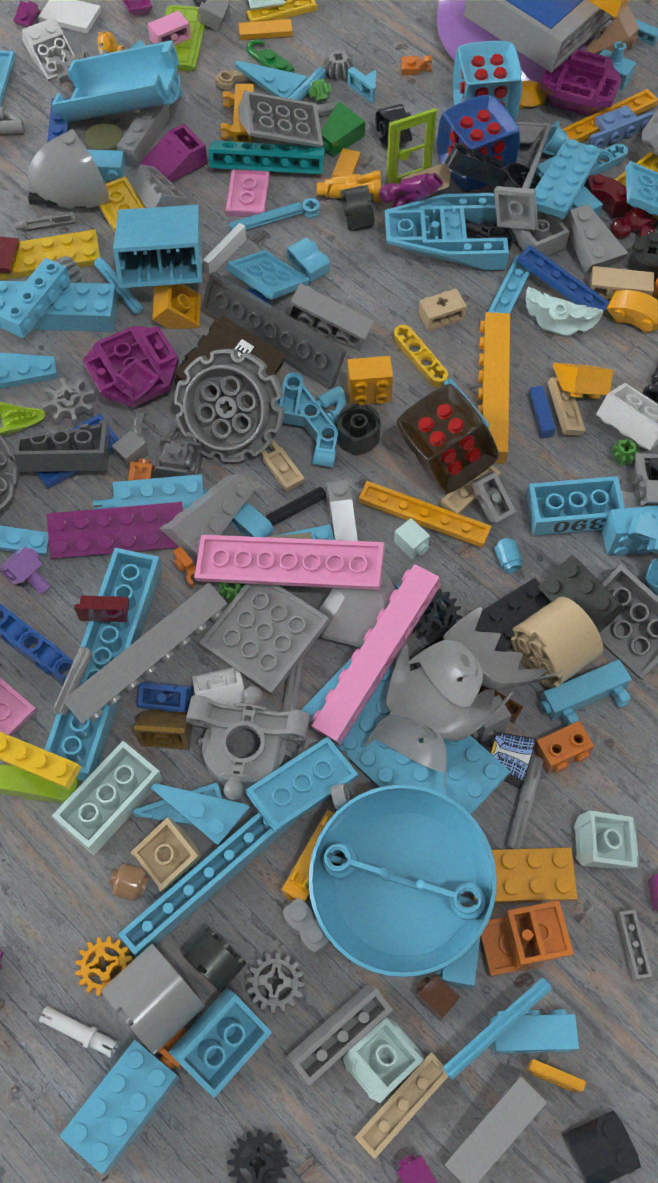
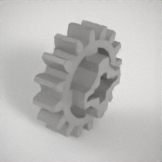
M277 952L275 959H271L268 953L266 954L267 961L262 962V960L257 959L259 967L257 969L250 968V972L254 977L247 978V983L253 985V987L247 991L249 995H256L252 1000L254 1005L259 1002L262 1003L261 1011L264 1012L267 1007H271V1013L274 1015L276 1008H280L283 1013H286V1005L289 1004L294 1008L295 1003L293 999L302 998V994L298 989L305 988V983L299 981V979L304 977V973L296 972L299 963L295 962L291 965V956L288 955L282 960L280 952ZM272 966V970L269 973L261 975L265 969ZM282 967L288 969L294 979L286 977L282 972ZM276 972H278L279 980L283 984L278 985L274 995L272 984L269 982H274ZM258 988L267 990L269 1000L261 995ZM291 991L288 997L280 1001V996L283 993Z

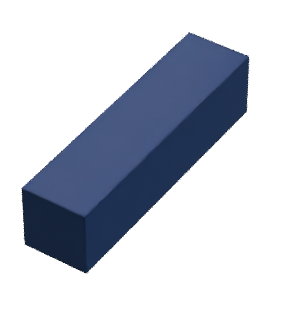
M530 387L528 396L540 439L553 437L555 426L544 387Z

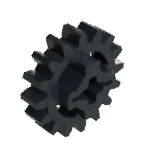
M438 589L418 621L415 631H423V638L430 636V640L444 639V634L456 624V619L462 618L461 615L457 614L461 606L454 605L457 601L456 598L449 599L450 592L442 593V589Z
M258 1129L257 1137H253L251 1132L248 1131L247 1140L243 1141L238 1138L237 1142L240 1147L238 1149H230L235 1158L227 1161V1164L234 1166V1170L228 1175L229 1177H237L236 1183H249L240 1171V1169H247L252 1175V1183H263L264 1175L269 1170H276L275 1175L267 1183H278L279 1177L282 1179L287 1178V1175L282 1172V1168L288 1167L290 1163L283 1161L282 1157L287 1155L288 1151L279 1150L282 1141L279 1139L273 1142L272 1132H269L265 1138L261 1129ZM254 1143L253 1151L247 1157H241L243 1151ZM265 1144L273 1148L277 1158H269L265 1153ZM260 1148L261 1159L266 1161V1166L261 1167L257 1179L256 1168L251 1166V1160H256Z

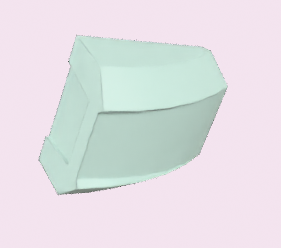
M590 810L578 816L574 825L576 859L582 866L638 868L637 834L633 817Z
M386 1017L343 1057L347 1072L360 1084L369 1098L381 1103L424 1061L420 1049L403 1029L389 1017Z

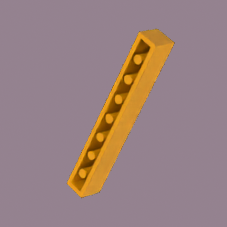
M485 312L484 321L480 320L479 333H483V337L479 339V349L483 351L479 353L478 366H482V370H479L478 383H482V388H478L477 400H481V405H478L477 409L488 421L489 431L497 446L499 458L495 463L506 464L509 434L510 314Z

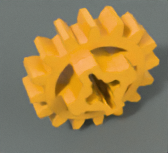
M111 936L107 937L106 942L97 937L96 945L88 942L89 950L87 952L84 950L79 951L83 959L75 961V964L81 967L80 970L75 972L77 977H83L79 982L80 986L88 985L86 991L89 994H92L96 989L98 997H102L101 990L114 978L117 971H122L134 960L132 956H126L130 949L127 946L121 949L123 942L119 939L113 944ZM107 949L116 951L120 956H110ZM96 953V956L94 957L93 961L89 963L92 956ZM107 961L109 965L106 967V972H103L99 968H102L103 962ZM98 976L102 984L94 983L90 977Z

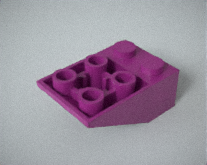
M182 124L168 131L139 165L153 166L170 182H173L208 163L206 145L185 124Z

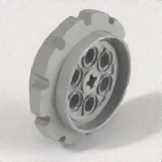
M219 349L210 353V359L205 355L200 356L185 369L184 373L187 375V380L178 381L175 391L174 404L181 408L180 413L176 414V419L185 437L192 436L194 442L202 444L203 449L199 450V452L212 458L219 454L223 462H240L247 459L248 452L252 456H256L274 441L271 432L276 433L280 431L284 419L285 409L278 405V400L283 398V391L277 377L274 374L268 376L265 373L267 365L258 357L250 353H245L242 357H239L236 349ZM231 379L237 382L236 390L230 386ZM211 385L215 386L217 389L216 396L213 395L210 391ZM246 395L252 397V406L247 404ZM207 406L213 411L212 417L206 413ZM242 416L247 418L249 422L248 427L241 423ZM222 422L228 425V432L223 431L221 427Z

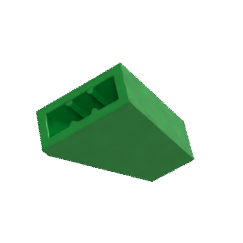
M341 102L337 103L321 130L325 153L333 158L341 153L343 148L347 149L365 136V121Z

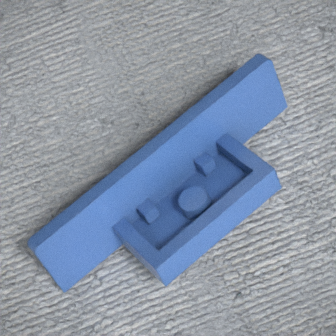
M626 105L595 118L594 124L601 132L591 135L588 145L602 148L642 132L655 112L651 111L637 117Z

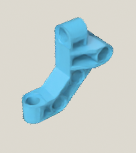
M289 373L283 381V398L278 400V405L285 409L283 423L305 427L316 442L311 464L333 468L338 430L303 385L302 376L298 373ZM306 413H314L315 415L308 416ZM329 435V436H331L332 438H331V439H325L323 436Z

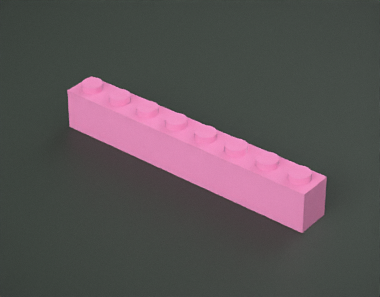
M416 564L413 565L411 570L408 569L402 577L403 583L399 589H395L389 598V605L386 609L383 608L377 616V624L373 629L370 628L364 637L365 643L361 649H356L351 658V665L348 669H344L341 672L335 690L331 689L329 691L323 709L318 710L312 719V727L315 732L325 738L328 736L332 742L341 746L441 586L439 576Z

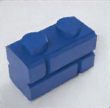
M153 681L141 682L138 690L137 707L187 712L194 687Z

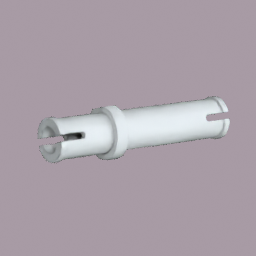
M46 1006L42 1013L45 1016H40V1023H44L83 1043V1047L87 1049L93 1048L109 1058H112L116 1050L114 1047L118 1048L119 1041L100 1033L97 1027L92 1026L90 1028L52 1009L50 1006Z

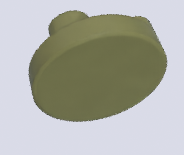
M107 122L93 125L85 135L88 150L117 151V145L123 137L120 127Z

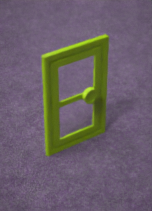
M437 108L389 123L386 184H399L401 182L400 178L432 167ZM426 123L425 143L409 149H402L399 152L400 131ZM424 148L422 168L397 176L398 159L405 161L409 158L411 152Z

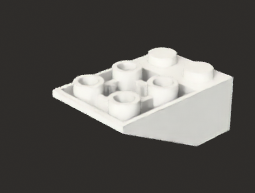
M53 17L22 29V40L31 58L47 81L58 77V74H63V71L56 70L55 62H67L66 50L70 52L71 56L75 57L56 18Z

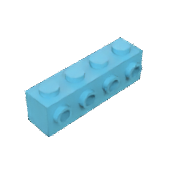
M47 258L41 262L0 312V323L3 330L23 339L33 330L37 321L45 315L49 306L57 300L61 291L68 286L70 278L66 266Z

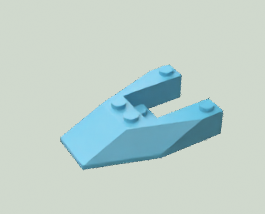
M494 193L441 194L385 210L387 244L426 257L483 270H506L509 255L507 238L467 239L465 219L477 224L483 221L487 223L497 222Z

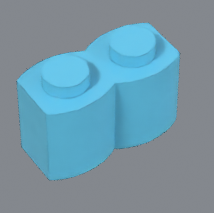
M304 238L287 248L288 261L300 273L310 278L309 283L329 272L330 260L326 254L318 250L314 241Z

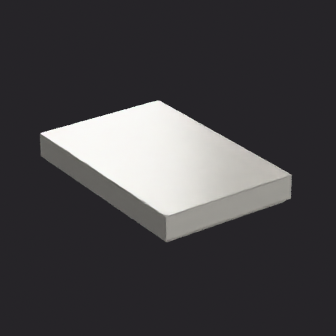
M49 0L38 18L39 22H43L55 17L60 27L88 34L101 13V6L78 0Z

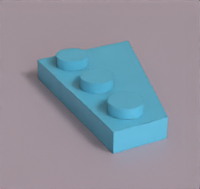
M0 352V389L58 378L56 361L53 356Z

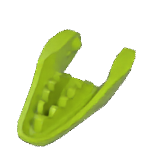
M0 402V419L3 428L0 427L1 437L11 436L42 422L45 418V412L38 408L21 407Z

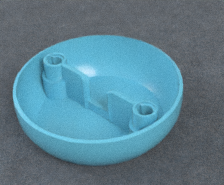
M390 785L372 789L358 795L341 807L327 822L318 837L312 853L309 869V891L312 907L319 925L327 938L344 956L360 967L374 973L389 977L407 978L423 976L444 969L463 957L475 945L488 925L494 909L497 894V874L492 850L484 832L476 820L462 806L444 794L429 788L415 785ZM339 852L344 853L347 859H343L334 855ZM333 862L338 863V864H341V865H340V866H335V865H333ZM471 893L475 896L476 900L463 897L462 895ZM461 903L466 904V905H470V906H472V907H469V908L464 907V906H462Z

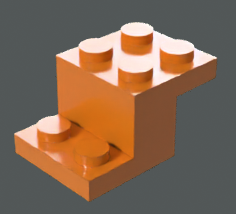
M559 900L507 910L504 917L489 920L480 937L489 977L538 968L546 961L574 955Z

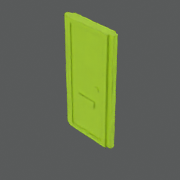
M180 5L166 7L165 16L180 11L190 25L191 39L174 45L179 61V66L176 67L179 71L196 70L205 25L198 21L200 13H198L199 7Z

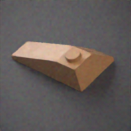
M628 5L617 18L611 17L612 22L608 27L604 26L601 29L597 41L593 40L585 51L598 55L604 49L613 52L614 44L621 41L620 48L625 43L624 53H626L631 47L633 48L636 45L639 27Z

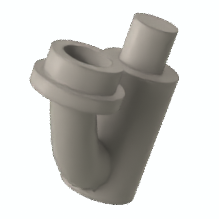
M3 106L0 107V120H2L0 121L1 135L24 134L23 120L17 115L6 111Z

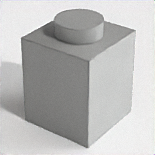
M129 431L112 445L114 457L128 470L130 468V461L137 462V459H144L148 456L146 440L141 435L137 436L133 431Z

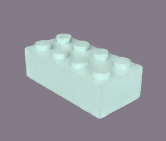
M122 741L59 807L52 817L60 827L94 856L133 814V809L138 808L153 792L151 789L154 783L160 784L163 781L162 776L157 768Z

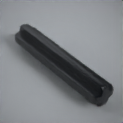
M318 487L267 514L266 518L272 526H275L325 499L326 492L322 487Z

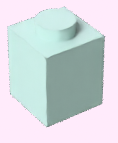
M412 518L395 530L394 543L411 559L417 555H423L429 548L430 535Z

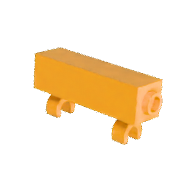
M235 84V94L229 91L222 92V99H224L223 107L234 105L233 125L228 123L220 124L221 139L233 137V142L253 143V136H249L240 122L238 108L244 90L254 92V84Z
M327 810L281 889L282 896L291 901L299 898L306 904L310 899L309 869L312 853L319 835L337 811L331 812Z

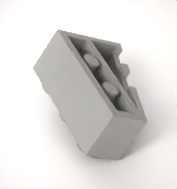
M140 164L131 185L146 208L183 206L187 204L189 199L155 167Z
M589 204L571 209L565 219H563L564 225L570 231L569 237L584 274L592 272L593 266L609 267L618 264L628 254Z

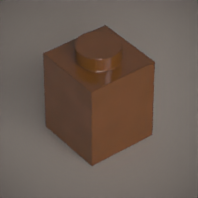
M436 974L431 979L426 976L416 988L419 991L416 999L439 1021L444 1018L460 998Z

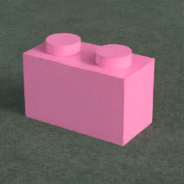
M180 11L147 24L150 40L154 44L172 40L174 45L191 39L189 22Z

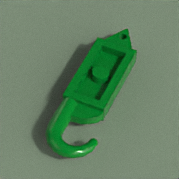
M254 39L248 42L246 46L247 52L261 66L295 73L294 67L272 49H264L258 52L253 48L256 44L264 46V41Z

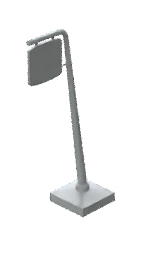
M516 122L520 131V143H534L536 140L542 141L523 187L497 186L495 188L497 227L536 230L538 226L536 189L529 188L551 127L547 123ZM543 127H546V131L544 133L543 138L537 139L540 133L542 132Z

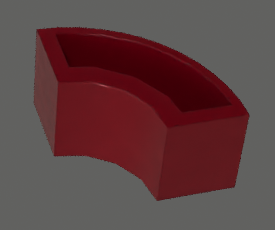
M601 174L589 175L584 186L603 204L602 210L607 212L611 219L624 217L625 213L632 209V206L627 203L625 185Z

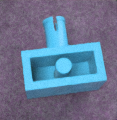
M618 41L614 44L613 52L604 49L600 55L611 58L613 67L618 71L622 79L619 89L623 90L633 78L636 62L623 57L626 44L623 43L622 48H620L622 42Z

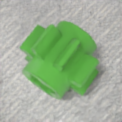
M325 79L313 81L312 87L309 89L310 98L315 97L316 102L329 99L328 94L332 92L331 84H326Z
M618 439L617 444L613 445L611 453L614 454L612 460L616 461L620 466L632 465L634 462L633 456L635 453H640L636 451L638 444H635L630 439L622 441Z
M218 582L221 589L219 594L222 597H226L227 603H230L246 584Z

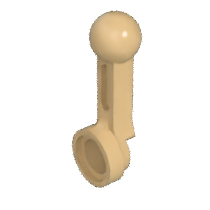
M231 69L230 72L221 71L216 77V85L224 90L232 89L235 81H252L238 70Z

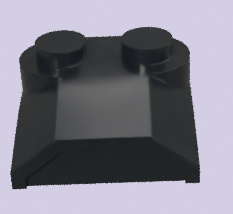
M614 1110L562 1134L574 1155L586 1183H609L641 1167L637 1151L622 1121Z

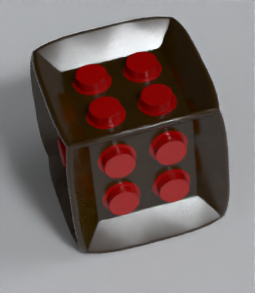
M452 384L443 385L408 408L397 419L398 428L407 445L416 455L425 472L445 494L463 487L490 468L499 458L497 446L489 429L483 423L472 404Z

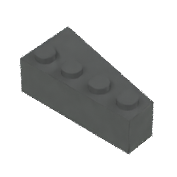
M102 420L99 421L100 424L89 426L88 423L79 425L80 428L72 430L61 428L52 434L41 432L16 437L13 455L19 472L108 470L111 441L108 421Z

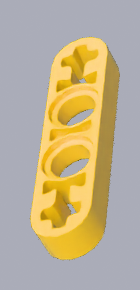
M397 326L394 329V342L433 387L439 388L443 386V382L448 380L446 368L409 326ZM412 346H417L420 348V350L418 352H412L409 348ZM423 360H429L432 362V364L430 366H424L421 364V362Z

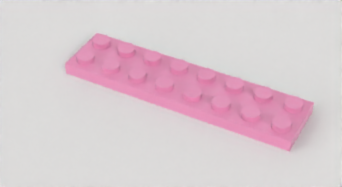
M201 535L194 578L196 581L380 590L385 544L384 542Z

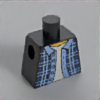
M497 732L493 744L478 740L480 745L510 770V774L504 781L521 789L536 738Z

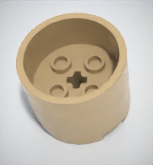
M566 597L556 598L512 629L515 636L511 638L515 652L523 653L521 662L525 668L529 666L531 669H546L541 677L563 670L545 680L539 681L548 688L558 687L603 653L602 639L595 624L578 604Z

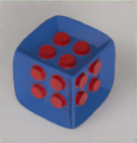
M492 95L478 96L452 106L443 112L438 127L437 153L440 162L443 164L454 146L461 144L504 161L503 165L505 168L508 163L517 161L520 145L519 127L498 99ZM450 169L452 179L465 191L479 189L488 185Z

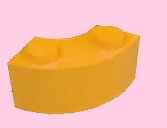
M615 291L607 310L617 323L633 324L644 333L658 330V300L639 291Z

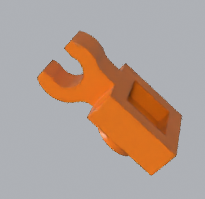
M401 56V75H419V71H432V64H427L432 63V56H424L421 60H419V56Z
M180 546L173 551L175 557L173 563L180 573L183 571L186 574L188 586L194 588L192 579L195 577L196 567Z

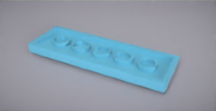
M565 139L535 188L537 211L565 219L599 160L602 149L594 145L580 143L574 139Z

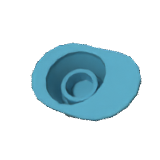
M558 120L550 128L542 153L556 156L565 139H569L566 132L559 127Z

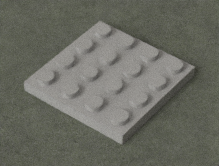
M246 584L199 644L274 696L327 627L330 619L279 585Z

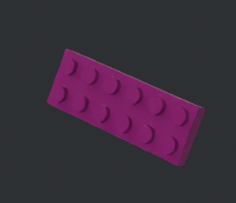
M183 502L46 513L50 559L112 554L114 548L129 551L178 548L179 546L159 528L164 524H168L178 513L184 511Z

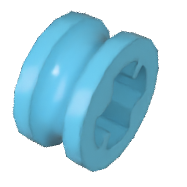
M314 198L304 200L302 205L304 216L308 218L317 217L320 214L319 201Z

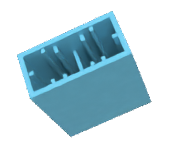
M199 204L123 209L118 211L113 252L119 288L202 282L203 241Z

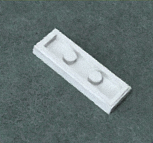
M239 223L203 259L206 275L210 276V273L215 272L246 241L244 225Z

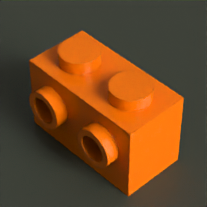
M579 720L537 740L533 749L536 755L543 759V767L547 774L553 771L556 773L564 771L574 761L581 763L591 756L590 753L595 745Z

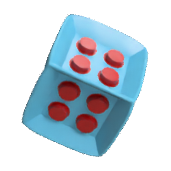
M474 42L458 47L453 72V98L455 105L478 96L492 95L501 102L516 121L522 94V71L516 48L512 42Z

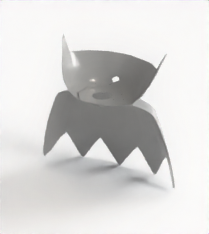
M482 607L476 608L453 625L444 634L443 641L423 650L405 664L409 665L420 662L426 675L440 693L455 705L463 708L469 707L468 710L475 700L481 685L496 690L511 689L545 680L563 671L541 677L546 669L518 670L523 656L522 652L495 651L501 634L475 631L483 609ZM458 677H462L461 682L457 681Z
M405 644L396 661L389 684L386 704L391 713L377 725L364 748L375 739H378L409 759L436 771L444 772L445 789L447 753L444 741L458 742L473 734L504 706L513 692L495 708H493L495 689L492 688L477 694L469 710V707L463 708L455 705L440 693L428 678L422 666L410 671V664L405 665L409 662L408 645ZM458 677L457 681L461 682L462 677ZM423 738L424 742L420 743L418 739Z

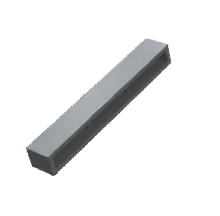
M210 582L207 583L69 694L63 702L82 724L88 719L93 722L104 713L101 710L106 704L110 707L122 698L119 694L124 689L128 692L140 683L137 678L142 674L147 677L157 669L154 665L159 660L164 663L174 655L172 649L176 646L181 649L191 640L188 637L190 634L195 632L198 635L207 627L205 624L207 620L215 621L223 614L221 609L227 602Z

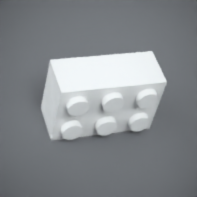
M626 383L609 392L596 415L604 423L617 428L622 435L635 440L644 449L651 450L658 445V404Z

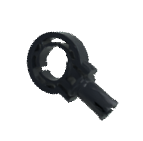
M465 219L466 233L473 235L474 238H490L492 234L505 235L504 238H507L508 250L510 251L514 242V233L511 228L497 227V222L487 223L483 221L477 224Z

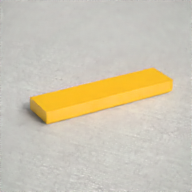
M287 0L285 5L248 10L246 11V17L249 22L283 20L317 11V4L315 0Z

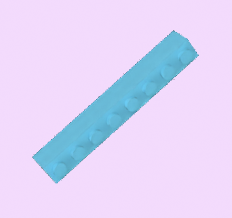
M258 812L118 935L136 957L151 944L156 946L295 824L297 819L275 833L261 813Z

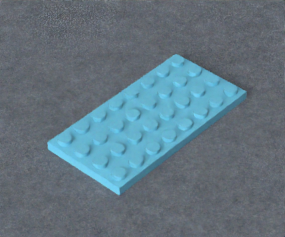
M351 659L301 709V711L307 712L310 715L309 721L311 723L315 713L318 710H322L326 704L325 699L331 689L335 690L341 672L344 669H348L351 665ZM391 665L341 746L337 744L335 746L340 751L346 750L348 758L377 786L415 785L429 788L451 798L472 815L510 774V770L472 736H468L458 742L444 741L447 753L445 789L444 772L419 764L378 739H375L364 748L377 725L391 713L386 704L389 684L394 667ZM423 738L418 739L420 743L424 742Z

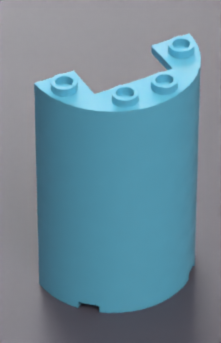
M173 41L73 60L67 72L69 79L75 86V91L69 100H64L61 93H57L52 103L54 113L67 122H74L174 103L179 96L181 79L180 75H177L178 69L176 66H179V61Z

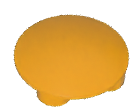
M532 80L522 81L519 109L535 106L541 107L544 105L547 96L540 89V83Z

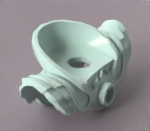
M529 286L526 290V307L529 314L536 316L538 326L541 329L555 334L571 336L579 330L586 332L592 329L603 315L602 309L587 307V305H576L563 299L551 297L545 292L541 294L540 291Z

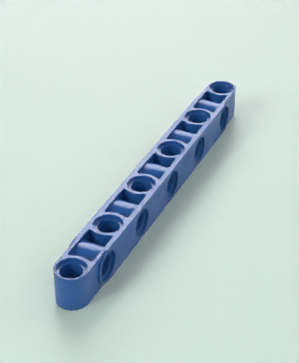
M0 603V618H3L0 621V638L44 673L63 685L67 677L63 673L70 670L74 661ZM32 644H37L36 647L28 649Z

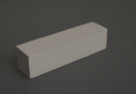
M636 910L619 912L616 917L632 981L650 979L653 976Z

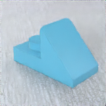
M354 67L348 69L347 85L373 104L376 92V70L365 76Z

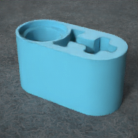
M247 502L244 503L230 522L234 528L246 537H267L274 531L270 521Z

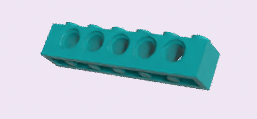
M212 140L209 147V168L323 174L325 167V147Z

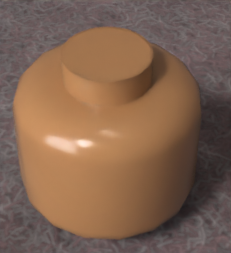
M126 863L120 866L119 871L113 869L109 885L113 886V895L130 901L137 900L139 896L143 897L149 877L145 876V870Z

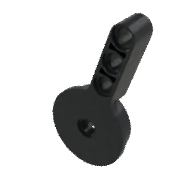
M461 144L454 146L445 161L449 169L495 188L497 186L522 188L530 170L529 167L516 162H510L504 168V161ZM536 172L529 189H535L542 178Z

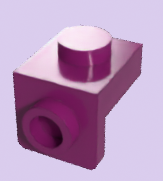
M20 0L13 21L18 25L30 27L33 25L36 15H40L42 11L38 9L36 3L32 1L27 3Z

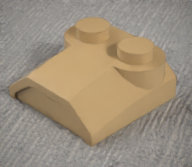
M169 817L130 852L144 867L161 892L188 869L194 868L202 857L198 847L182 827Z

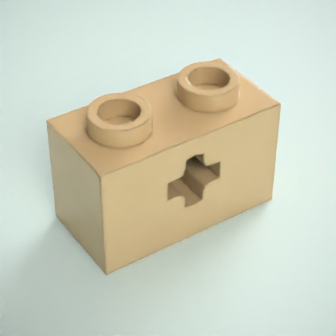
M456 288L419 300L418 315L429 332L465 320L467 305Z

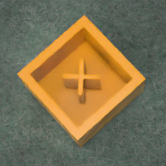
M390 356L347 359L349 405L353 403H359V405L384 404L392 401L393 371Z

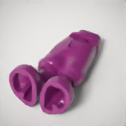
M425 173L405 178L399 184L388 183L382 186L380 198L384 203L393 201L392 208L409 204L410 201L423 200L437 192L439 187L443 186V180L436 173Z

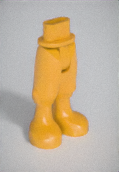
M380 170L364 175L355 173L325 179V182H317V196L326 195V198L329 196V198L342 199L340 190L368 185L369 192L373 196L375 203H382L380 198Z

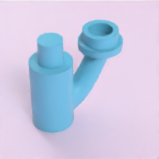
M339 385L316 398V402L323 410L337 403L335 410H329L326 414L333 424L337 425L339 413L346 403L345 392Z

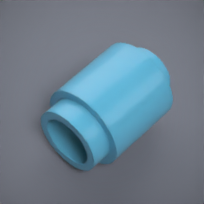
M510 538L498 541L494 550L501 569H504L505 573H514L523 567V559L516 541L510 540Z

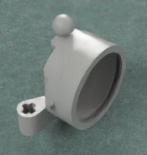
M256 686L247 687L243 693L245 702L235 703V705L222 704L205 696L193 695L191 696L186 717L187 723L193 726L208 728L204 738L199 739L198 745H202L203 757L210 777L215 783L218 782V786L224 789L225 796L231 800L246 795L247 788L286 764L287 758L291 759V752H288L286 749V740L300 742L305 741L307 737L310 715L301 710L286 712L266 710L265 707L258 705L262 699V692ZM250 729L258 734L261 745L253 756L238 758L228 751L227 741L234 731Z

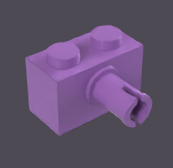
M24 547L17 550L0 565V572L12 585L27 580L39 595L51 586L36 571L42 563L39 560L40 555L33 548L28 549Z

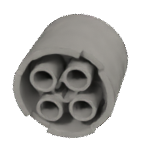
M153 944L146 948L101 990L113 1008L153 1054L159 1051L205 1008L201 1000Z

